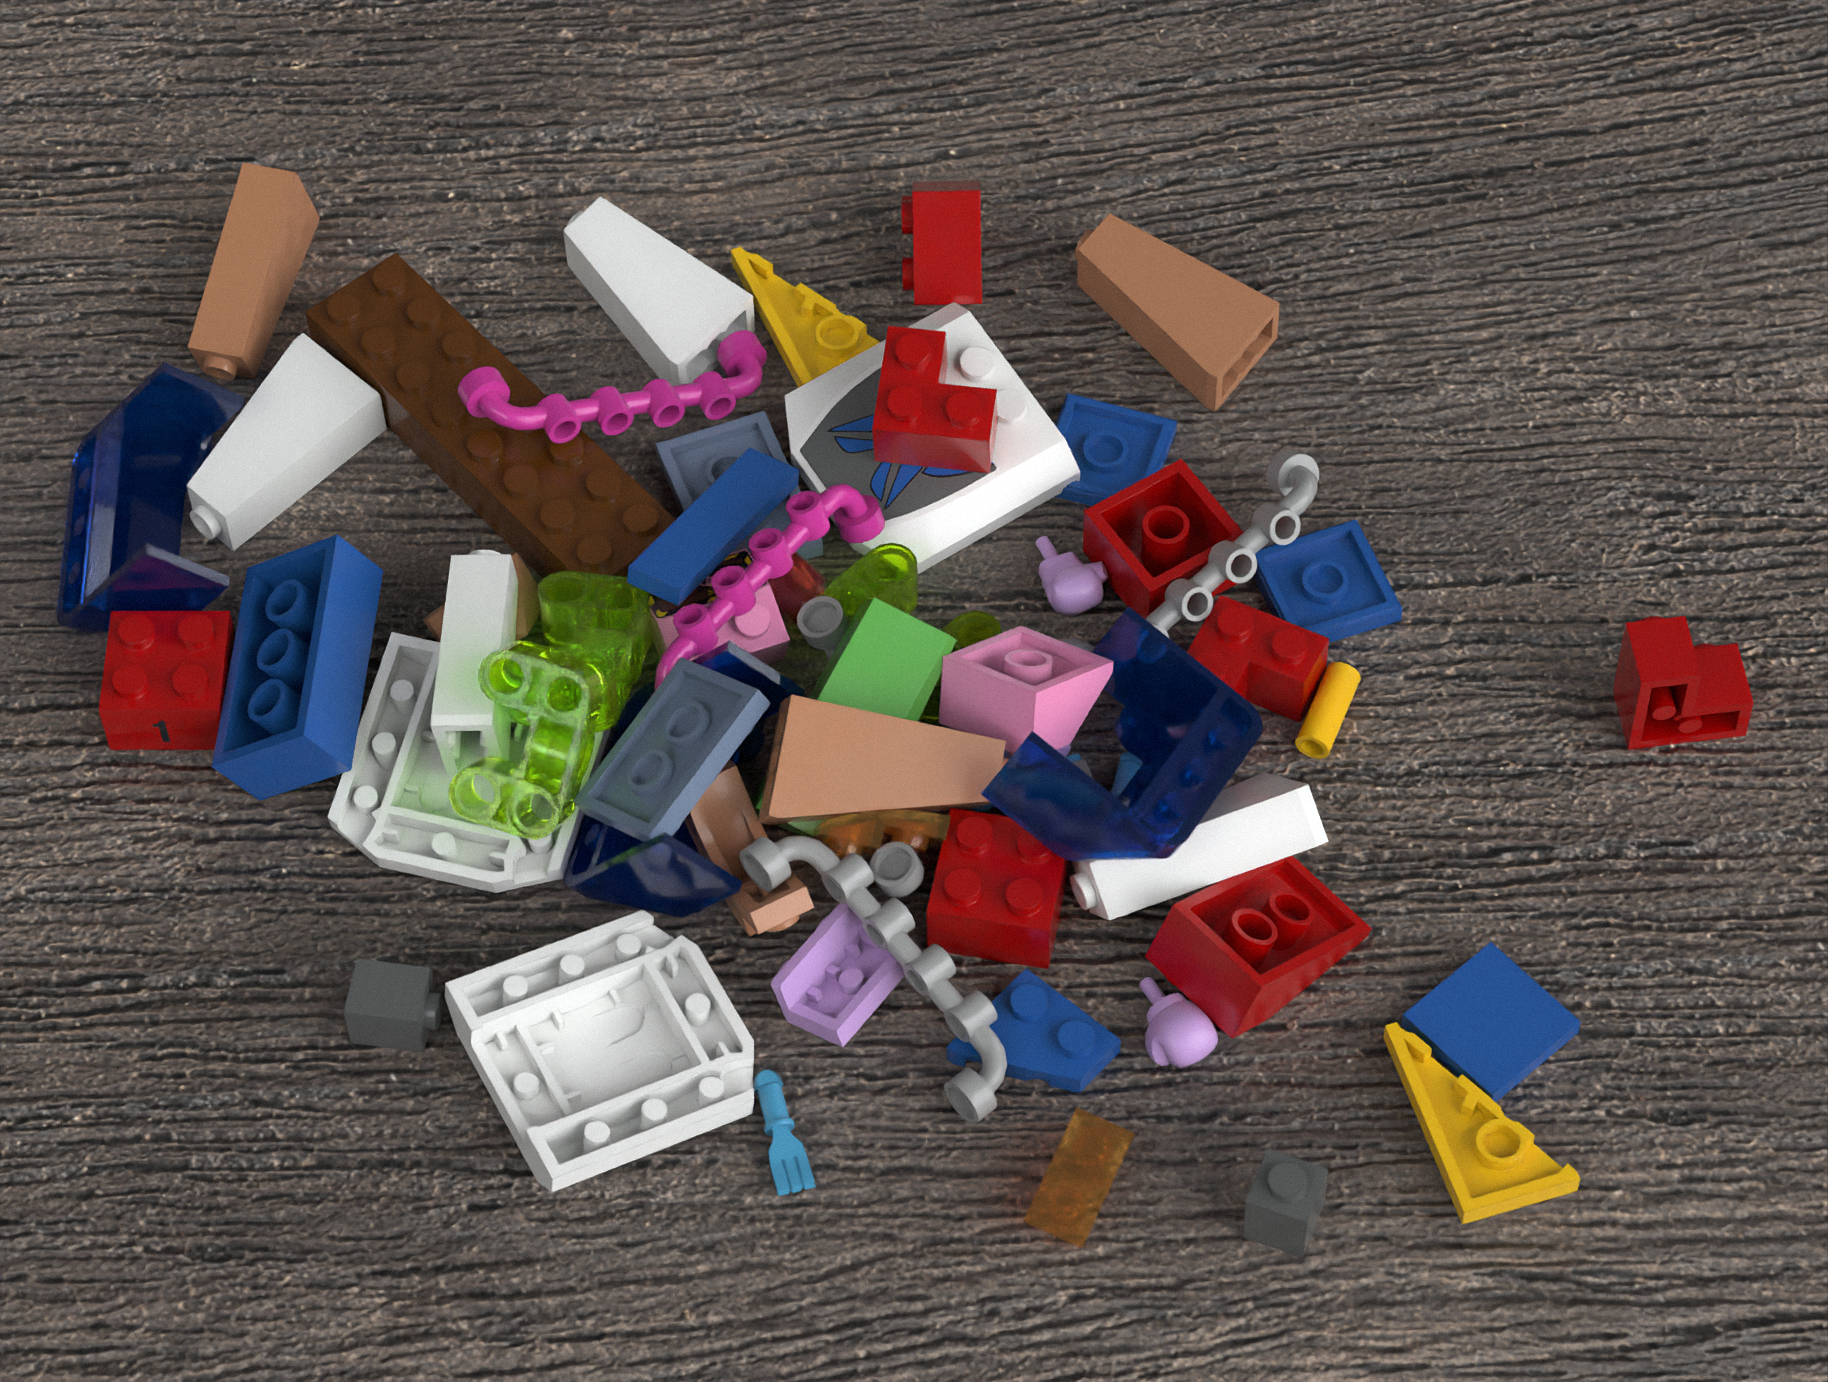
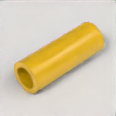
M1332 662L1327 666L1295 740L1297 749L1304 755L1315 759H1324L1329 755L1361 680L1359 672L1354 667L1342 662Z

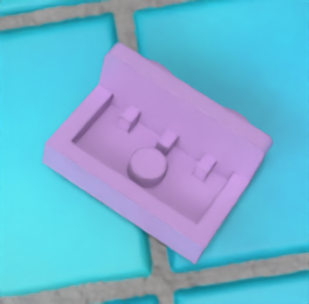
M839 903L818 924L813 934L791 959L781 966L776 976L772 979L771 986L788 1023L844 1047L905 975L903 967L887 949H880L870 940L863 928L862 921L846 903Z

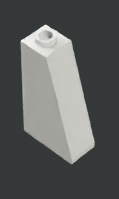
M600 196L585 211L576 213L563 230L568 267L660 379L669 381L671 386L692 383L699 375L713 371L720 364L716 358L717 348L730 334L741 330L755 331L752 294Z
M304 333L300 334L293 340L187 484L193 509L190 512V518L195 527L206 538L213 539L217 537L232 551H235L387 429L381 395Z
M481 549L472 551L468 555H451L431 712V729L448 776H508L518 578L511 554H500L493 550Z
M1263 772L1069 856L1076 873L1070 876V884L1076 900L1084 910L1089 909L1092 914L1112 920L1328 842L1309 785Z

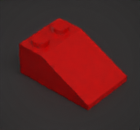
M1289 856L1219 881L1173 904L1145 958L1171 984L1176 986L1202 1010L1213 1024L1221 1028L1233 1039L1270 1019L1366 939L1372 928L1294 856Z

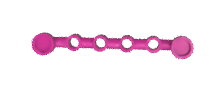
M741 330L727 336L719 344L716 351V358L729 378H722L719 373L709 371L699 375L692 383L671 386L666 379H655L647 383L640 391L619 393L617 388L605 386L596 390L589 398L568 401L562 394H551L543 398L537 406L518 407L507 403L510 398V389L500 372L496 368L486 366L469 372L461 380L458 394L469 413L475 417H488L495 423L514 430L544 428L551 441L554 443H565L579 433L581 423L597 421L605 434L617 435L630 427L633 422V415L648 413L655 425L661 428L676 424L683 417L685 407L699 405L708 419L718 420L724 418L732 412L737 399L751 395L761 385L762 367L766 362L767 353L753 332Z
M847 484L832 485L819 495L814 491H803L793 495L786 503V510L791 523L782 532L776 528H767L755 533L748 543L754 560L745 569L740 566H728L720 569L713 575L711 585L717 598L707 608L701 604H690L676 612L673 617V623L679 636L669 645L660 658L655 674V690H657L681 657L689 660L693 655H701L712 650L719 640L717 631L731 617L744 615L755 606L756 597L754 593L768 579L778 578L788 573L793 566L791 556L806 541L817 540L829 531L830 523L828 518L833 513L840 536L844 541L848 543H863L878 536L884 529L885 519L877 499L870 495H861L857 489Z

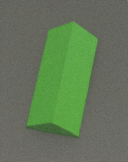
M874 597L860 604L808 698L918 722L942 672L943 656L951 653L957 640L951 635ZM767 772L751 799L758 818ZM855 818L774 825L820 840L825 845L841 850Z

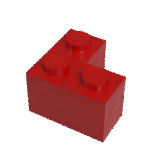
M980 181L913 182L912 195H902L901 200L902 235L913 234V257H902L903 291H914V305H949L952 302L957 304H982Z
M888 326L872 426L874 459L878 462L991 473L998 424L997 389L945 384L948 366L946 331Z
M1220 594L1169 682L1167 723L1218 745L1223 743L1246 701L1301 723L1326 671L1329 638Z
M1649 616L1639 621L1625 623L1613 694L1628 750L1746 736L1754 702L1737 643L1725 645L1704 643L1693 646L1686 616L1670 618Z

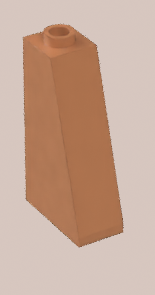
M242 163L188 344V349L201 370L211 377L221 380H233L235 375L253 379L256 376L320 219L297 172Z
M1111 213L1104 218L1095 230L1088 229L1076 246L1074 255L1078 260L1077 285L1198 401L1213 412L1217 411L1277 339L1279 302Z
M790 695L780 702L758 822L771 825L950 810V808H981L994 802L996 794L1003 795L1007 788L1011 760L1003 758L1006 741Z

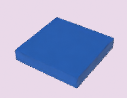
M1067 393L1055 426L1065 438L1078 465L1080 481L1075 480L1063 488L1062 493L1055 497L1093 506L1163 469L1177 431V420Z
M1357 519L1297 537L1292 543L1287 545L1274 544L1264 547L1255 554L1257 569L1253 577L1272 615L1329 638V643L1401 621L1403 608Z
M1490 942L1402 1015L1401 1026L1408 1032L1416 1034L1432 1048L1431 1053L1456 1076L1459 1077L1463 1074L1492 1100L1497 1102L1578 1034L1581 1021Z

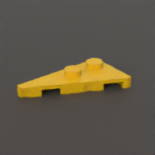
M741 246L730 250L732 266L745 290L753 295V305L798 388L880 343L867 334L866 324L854 316L841 313L834 303L800 282L796 287L789 284L773 273L772 263L758 254L749 253Z
M1397 1022L1385 1025L1384 1041L1462 1225L1578 1191L1580 1177L1572 1166L1567 1163L1562 1168L1534 1144L1535 1135L1520 1122L1507 1118L1501 1111V1106L1463 1074L1456 1078L1432 1058V1048L1416 1034L1405 1031Z

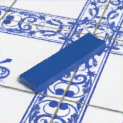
M749 447L629 565L627 583L679 606L798 486L800 470Z

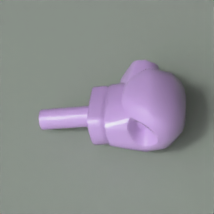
M1047 536L1037 539L1036 546L1045 559L1039 565L1038 572L1048 601L1057 613L1063 616L1079 615L1102 602V584L1109 578L1102 561L1083 565L1074 552L1059 555Z
M1151 977L1144 978L1140 982V989L1153 1004L1147 1013L1149 1026L1145 1033V1047L1150 1058L1155 1063L1161 1066L1171 1064L1182 1069L1204 1059L1214 1050L1218 1043L1217 1031L1211 1020L1191 1001H1187L1183 994L1174 993L1165 996Z

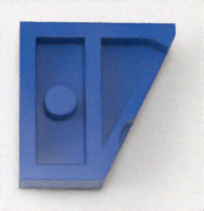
M1027 968L991 1002L998 1018L989 1027L994 1031L1005 1048L1007 1060L1005 1076L1024 1081L1039 1079L1048 1083L1050 1087L1080 1093L1120 1053V1038ZM956 1037L947 1046V1059L955 1065L965 1067L967 1060L982 1063L981 1056L970 1042H963Z

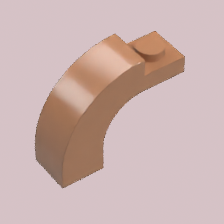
M729 759L715 781L707 788L684 821L716 886L745 932L752 936L765 931H781L796 923L799 915L813 909L814 905L806 886L792 872L788 879L772 891L767 892L756 885L745 871L740 860V852L759 837L768 838L761 823L758 822V816L753 808L737 766Z

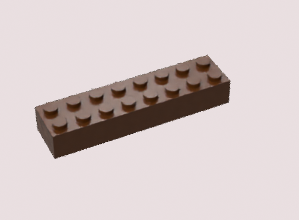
M397 253L386 258L305 311L311 340L381 395L386 425L595 630H598L639 601L634 586L627 583L628 567L676 519L583 430L580 429L579 433L570 441L554 443L550 440L544 428L514 430L503 427L488 417H475L471 415L459 397L458 387L461 380L469 372L480 367H493L500 372L510 389V398L507 403L518 407L537 406L547 396Z

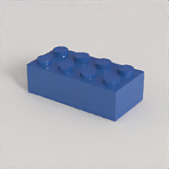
M338 534L247 568L212 767L259 801L348 772L352 769L383 570Z

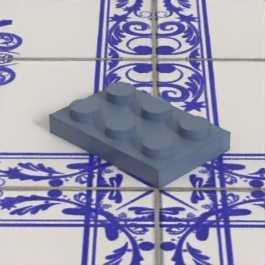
M765 411L655 444L657 459L681 514L749 447L788 464ZM797 486L732 552L747 548L752 556L748 543L755 533L767 528H776L782 532L791 523L786 510V503L793 495L801 492L799 487ZM822 538L806 541L791 556L793 564L824 555Z
M681 657L574 798L573 802L586 815L662 850L707 788L715 781L719 772L746 736L753 730L755 724L771 703L759 689Z

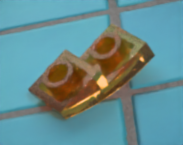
M908 809L861 811L823 821L814 829L812 838L826 843V846L842 859L851 852H855L861 857L863 853L872 855L876 850L880 849L883 833L892 835L890 842H903L911 846L915 852H926L928 844L937 846L945 841L951 816Z
M1077 1107L1037 1190L1024 1223L1083 1249L1135 1133Z

